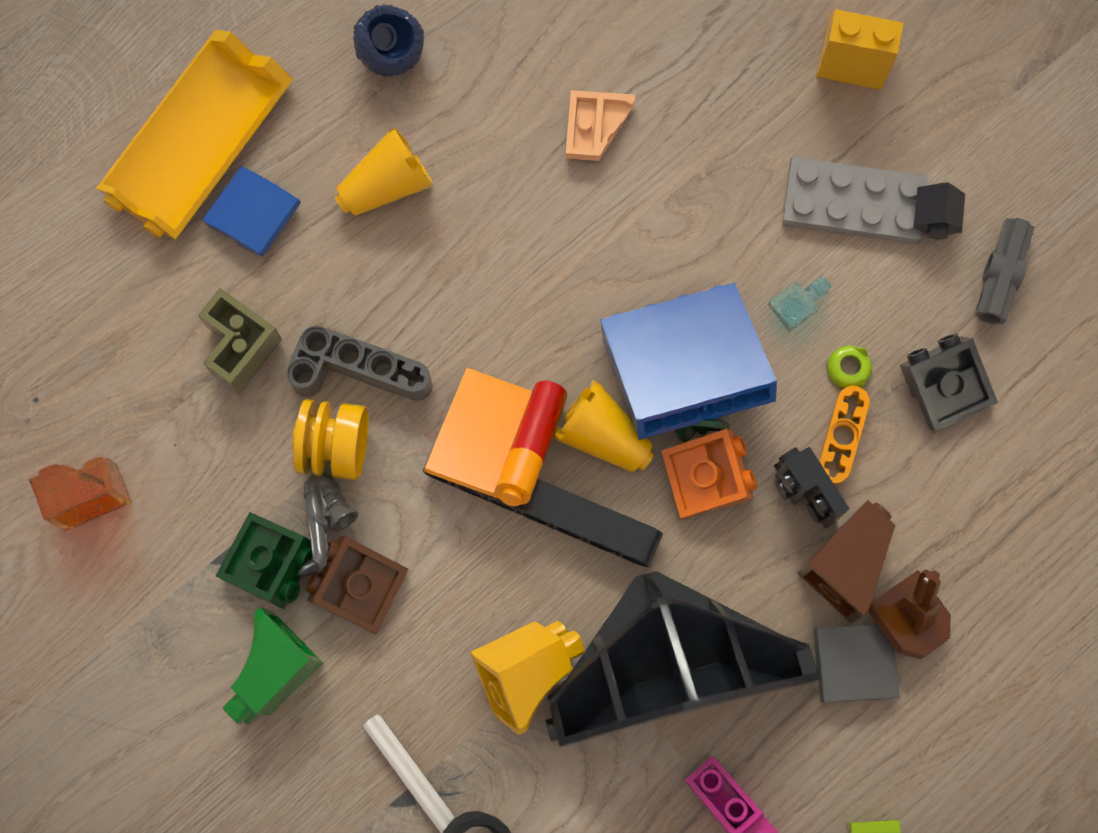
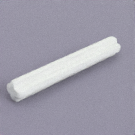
M379 715L373 716L363 725L364 729L439 832L443 833L448 824L455 818L382 717Z

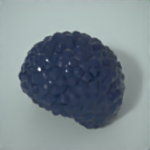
M375 5L373 9L365 11L363 16L354 25L353 41L356 57L370 71L382 76H397L405 73L408 69L410 70L418 63L424 46V31L417 19L405 9H400L393 5Z

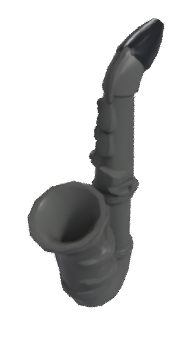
M325 473L321 476H314L312 474L304 482L303 496L306 499L308 510L307 520L313 558L298 572L299 577L317 573L327 564L329 545L327 544L328 535L325 533L328 528L326 518L331 523L332 531L337 532L349 527L358 517V512L345 503L338 483Z

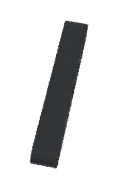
M424 469L422 471L429 477L643 567H650L663 536L661 531L650 525L540 479H537L528 503L510 506L502 502L501 499L426 473Z

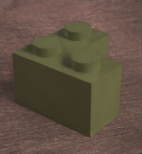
M219 288L198 314L204 325L222 338L203 364L212 375L240 394L279 345L282 338L274 326Z

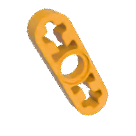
M858 386L844 388L836 398L819 456V462L824 468V465H830L833 461L835 452L848 453V457L842 454L838 461L837 468L842 470V473H837L835 477L829 476V469L824 468L835 486L842 484L851 472L870 405L867 392ZM850 396L857 397L856 403L861 405V407H856L851 419H838V415L842 418L845 417L849 407L848 403L843 402V400H848ZM838 427L849 429L853 436L852 442L848 445L838 444L833 437L834 430Z

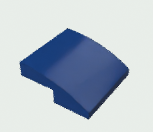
M240 166L202 221L208 227L232 238L239 246L263 257L301 202L298 198L271 181Z

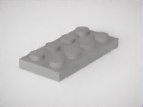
M792 157L789 167L782 225L918 245L921 240V230L914 226L917 187L926 186L928 176Z

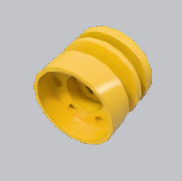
M305 399L300 407L293 431L292 449L295 472L306 475L312 466L314 476H321L327 462L330 461L334 478L358 481L363 470L368 441L369 415L367 406L343 403L335 419L333 418L332 407L329 401H323L318 409L315 400Z

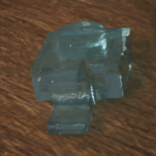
M824 276L815 280L805 289L796 282L770 300L768 305L790 332L818 311V307L814 302L828 294V289L832 286Z

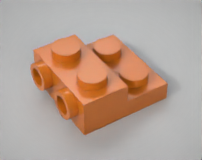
M726 428L661 450L680 519H687L715 509L722 510L754 499L752 491L758 488L753 471L745 469L742 457L747 455L746 444L741 435L736 436L734 431Z

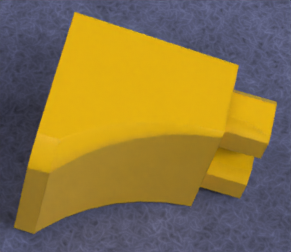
M534 621L470 652L494 715L513 732L520 735L528 731L533 715L547 693L564 676L573 671L570 661L584 654L585 649L580 635L574 630L567 633L566 628L561 622L556 621L543 627Z

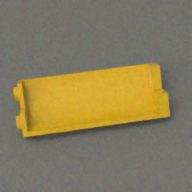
M215 30L96 187L98 191L106 196L103 202L116 212L120 213L122 210H125L143 222V228L153 236L160 239L162 235L176 240L291 84L293 78L272 57L253 54L232 32Z

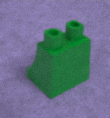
M260 607L254 613V633L249 656L239 677L231 686L236 695L223 707V710L237 724L242 722L250 724L258 715H271L323 662L273 611Z

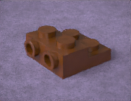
M339 536L337 541L331 539L328 543L329 550L327 552L326 566L320 574H312L306 585L305 591L310 593L307 601L373 634H377L409 569L346 536Z

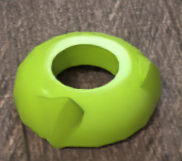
M851 345L842 346L833 351L828 358L826 367L828 377L833 384L842 389L849 386L863 387L871 377L872 363L866 348ZM847 357L855 358L860 364V371L854 375L844 373L840 367L841 361Z

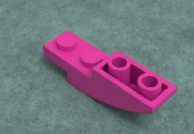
M714 756L685 780L727 833H778L764 817L763 812Z

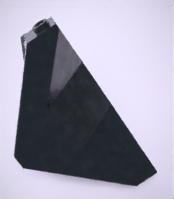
M655 571L634 578L585 650V653L573 668V671L570 672L560 686L547 696L552 718L545 721L550 741L558 740L559 747L561 748L648 722L729 701L813 683L819 680L809 643L807 644L784 636Z

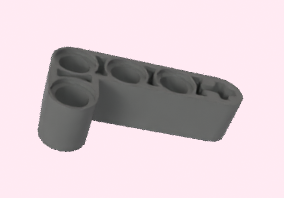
M317 325L310 326L303 331L286 371L287 379L295 392L306 397L313 396L319 392L329 370L416 401L423 400L429 396L433 386L429 370L421 362ZM319 339L327 341L326 346L321 351L314 352L310 350V346L314 341ZM355 351L359 353V357L355 362L350 364L342 362V358L347 352ZM389 363L392 365V368L388 374L380 376L374 373L375 368L379 364ZM401 369H402V372H403V375H404V376H401V375H400V370H401ZM301 372H313L309 382L304 384L296 382ZM417 376H421L422 383L416 382L414 387H411L408 379L415 380Z

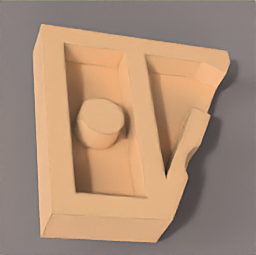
M571 90L566 159L600 161L633 109L636 95Z

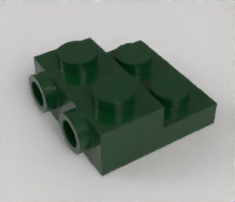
M249 512L216 577L284 610L287 603H293L300 593L298 582L301 577H299L298 572L306 562L313 558L310 540L301 534Z

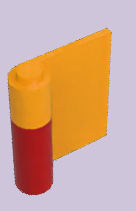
M466 368L424 472L501 499L502 502L510 506L528 503L567 400L566 390L555 382L545 380L537 382L533 390L530 391Z

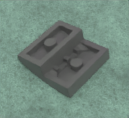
M878 625L813 629L821 703L900 698L894 647Z

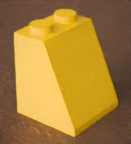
M837 9L833 10L827 18L816 77L882 90L898 55L904 23Z

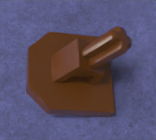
M917 570L870 604L869 614L897 653L922 659L950 639L951 615L937 597L941 581L939 580L940 574L935 570L932 572L923 570L921 573Z

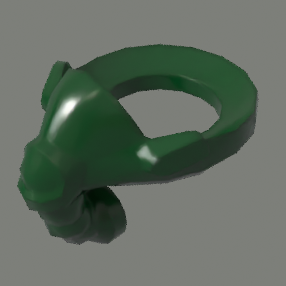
M705 419L694 425L674 431L678 439L687 442L695 432L705 435L707 431L729 429V423L717 419Z

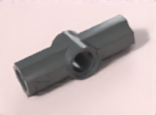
M1006 218L1003 222L995 251H992L982 277L985 283L975 312V316L979 317L981 321L990 324H1004L1007 320L1015 291L1019 289L1028 263L1025 261L1035 229L1029 221L1020 218Z

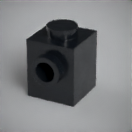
M949 182L917 187L914 226L926 233L927 237L931 239H946L950 234L962 233L965 193Z

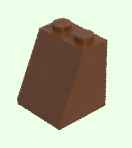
M869 500L840 527L797 573L850 624L864 616L870 608L896 526L890 521L892 517L883 506L878 503L872 504Z

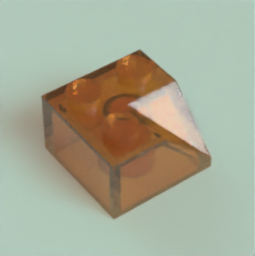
M103 457L91 459L83 464L84 468L80 470L66 465H49L42 468L38 472V476L29 479L44 520L64 531H68L132 503L118 465L108 457L105 459Z

